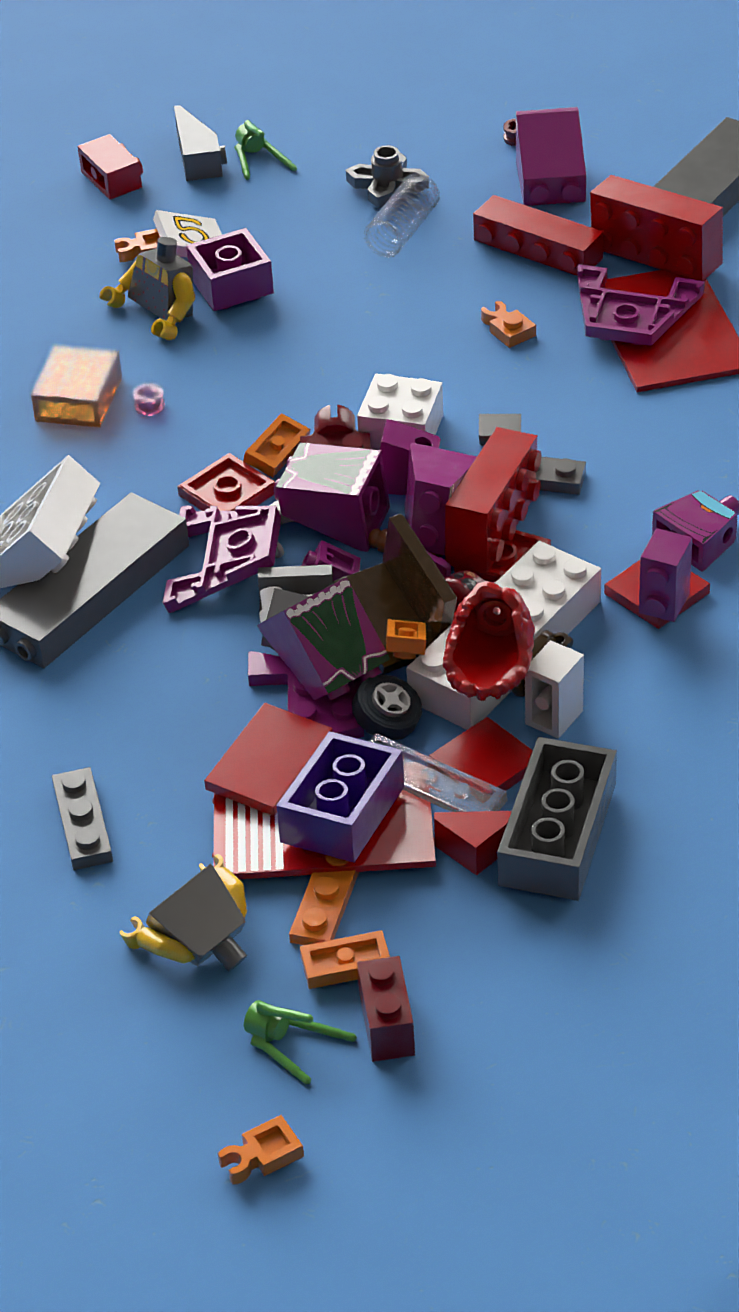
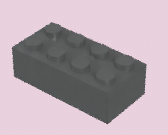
M543 737L537 738L497 851L498 886L579 901L615 789L617 750Z

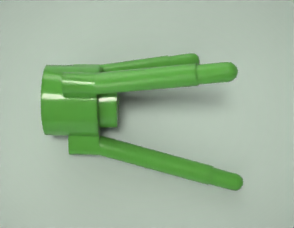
M246 120L244 124L239 126L235 134L238 144L235 145L234 149L239 155L244 178L246 180L250 179L245 152L255 153L260 151L262 147L292 171H296L297 166L264 138V131L256 127L249 120Z
M256 1000L251 1004L244 1018V1030L253 1035L250 1044L264 1050L306 1085L311 1083V1078L275 1048L270 1041L274 1039L277 1041L281 1040L285 1036L289 1025L354 1042L357 1039L354 1033L313 1022L311 1014L276 1007L261 1000Z

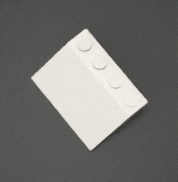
M70 455L66 456L0 515V588L38 581L50 571L57 573L67 563L69 556L66 553L78 541L79 537L76 533L87 522L88 518L85 514L97 502L94 496L100 485V482Z

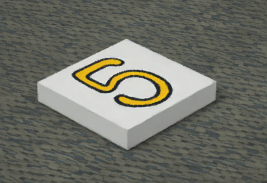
M156 210L153 217L160 237H171L177 240L176 255L181 257H187L186 245L222 235L216 220L213 218Z

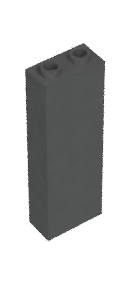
M726 117L653 187L723 207L724 216L739 201V121Z
M132 492L129 493L78 535V541L66 553L69 556L67 563L57 573L50 571L38 581L16 585L0 599V647L2 646L12 651L25 661H30L42 668L47 667L189 547L186 518Z

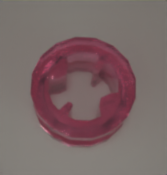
M152 383L138 386L133 391L136 412L145 416L160 413L165 408L163 389L159 385Z

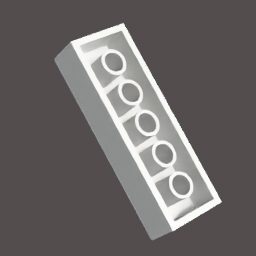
M538 541L495 582L502 589L508 587L520 593L530 611L531 619L535 626L534 640L545 630H549L552 633L564 632L568 635L601 602V568L541 541ZM450 626L425 650V655H419L407 667V683L417 692L423 709L467 730L483 720L510 692L502 695L498 700L495 697L489 696L485 701H479L476 696L468 698L451 687L447 680L446 670L443 668V657Z

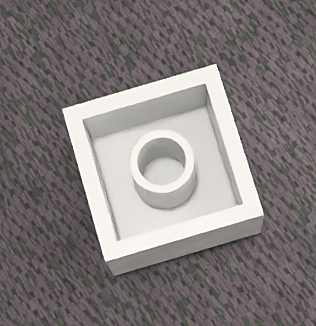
M375 373L357 415L358 432H370L371 449L380 450L386 419L436 435L443 417L442 382Z

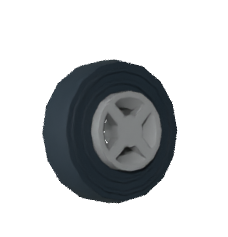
M380 674L373 678L369 677L360 684L352 700V713L357 723L367 733L379 739L393 741L403 739L414 731L422 715V702L417 692L407 682L396 676Z

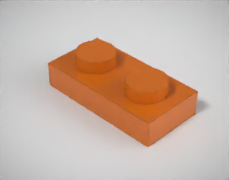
M281 413L245 451L243 462L273 478L287 463L288 458L295 453L300 443V436H308L311 429Z
M388 619L386 651L393 652L394 657L401 659H415L416 654L425 655L426 623Z
M382 930L299 946L300 958L309 989L358 980L357 962L390 957Z

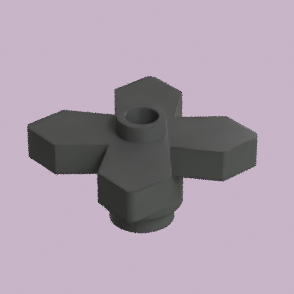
M390 145L380 146L374 150V155L371 157V165L358 164L346 169V181L355 189H368V200L377 208L394 203L396 191L416 194L429 189V176L421 169L407 168V157L399 152L396 147Z

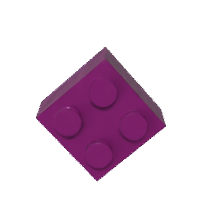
M247 228L186 245L188 262L193 267V283L213 311L227 309L233 305L257 300L274 293L271 260Z

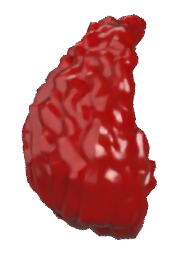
M489 581L480 582L464 597L454 613V620L446 639L443 668L446 670L447 680L451 687L468 698L476 696L479 701H485L487 697L492 696L498 700L502 695L518 686L521 680L527 676L526 674L532 660L535 626L528 607L520 593L515 589L508 587L502 589L499 585Z

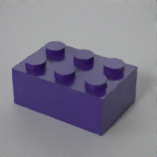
M329 731L277 804L280 843L355 862L404 788L403 750Z

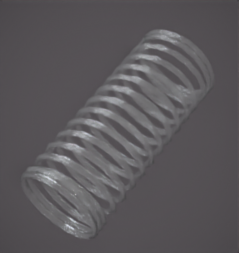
M419 173L410 174L404 179L395 193L383 205V208L366 226L364 239L367 246L374 253L388 258L394 257L402 250L406 242H408L421 223L438 204L440 191L436 183L428 176ZM411 181H420L426 184L432 190L434 199L431 192L425 186ZM410 184L418 185V186H420L421 188H423V189L429 194V196H430V198H431V202H430L428 196H427L422 190L418 189L417 187L409 186V185H410ZM406 188L415 189V190L421 192V193L425 196V198H426V200H427V202H428V205L426 204L425 200H424L418 193H416V192H414V191H412V190H407ZM407 192L413 193L416 196H418L423 201L424 205H422L417 200V198L411 196ZM392 216H395L400 222H402L403 224H405V226H402V225H401L397 220H395ZM389 219L392 220L396 225L401 227L402 230H399L394 224H392L389 221ZM378 225L380 226L381 230L384 232V234H385L386 236H388V237L391 238L392 240L398 241V243H395V242H392V241H389L388 239H386V238L380 233L379 228H378ZM382 225L385 226L387 230L394 234L397 238H394L391 235H389L383 229ZM371 227H372V231H373V234H374L375 238H376L382 245H384V246L387 247V248L396 249V250H386V249L382 248L381 246H379V245L375 242V240L373 239V236H372V234H371ZM375 227H376V230H377L378 234L382 237V239H384L385 241H387V242L390 243V244L398 245V246H394V247H393V246H389V245H386L385 243H383V242L378 238V236L376 235ZM369 236H370L372 242H373L379 249H381V250L384 251V252H381L380 250L376 249V248L373 246V244L370 242Z

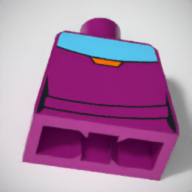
M697 490L655 509L652 519V535L656 528L692 537L691 565L703 572L734 543L737 533L739 501L731 495L718 501L706 492Z

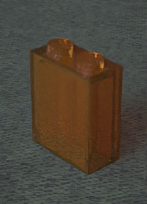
M54 345L31 393L35 421L101 428L122 380L119 351Z

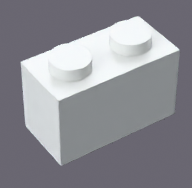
M550 640L531 661L527 676L525 677V724L559 739L583 712L584 654Z

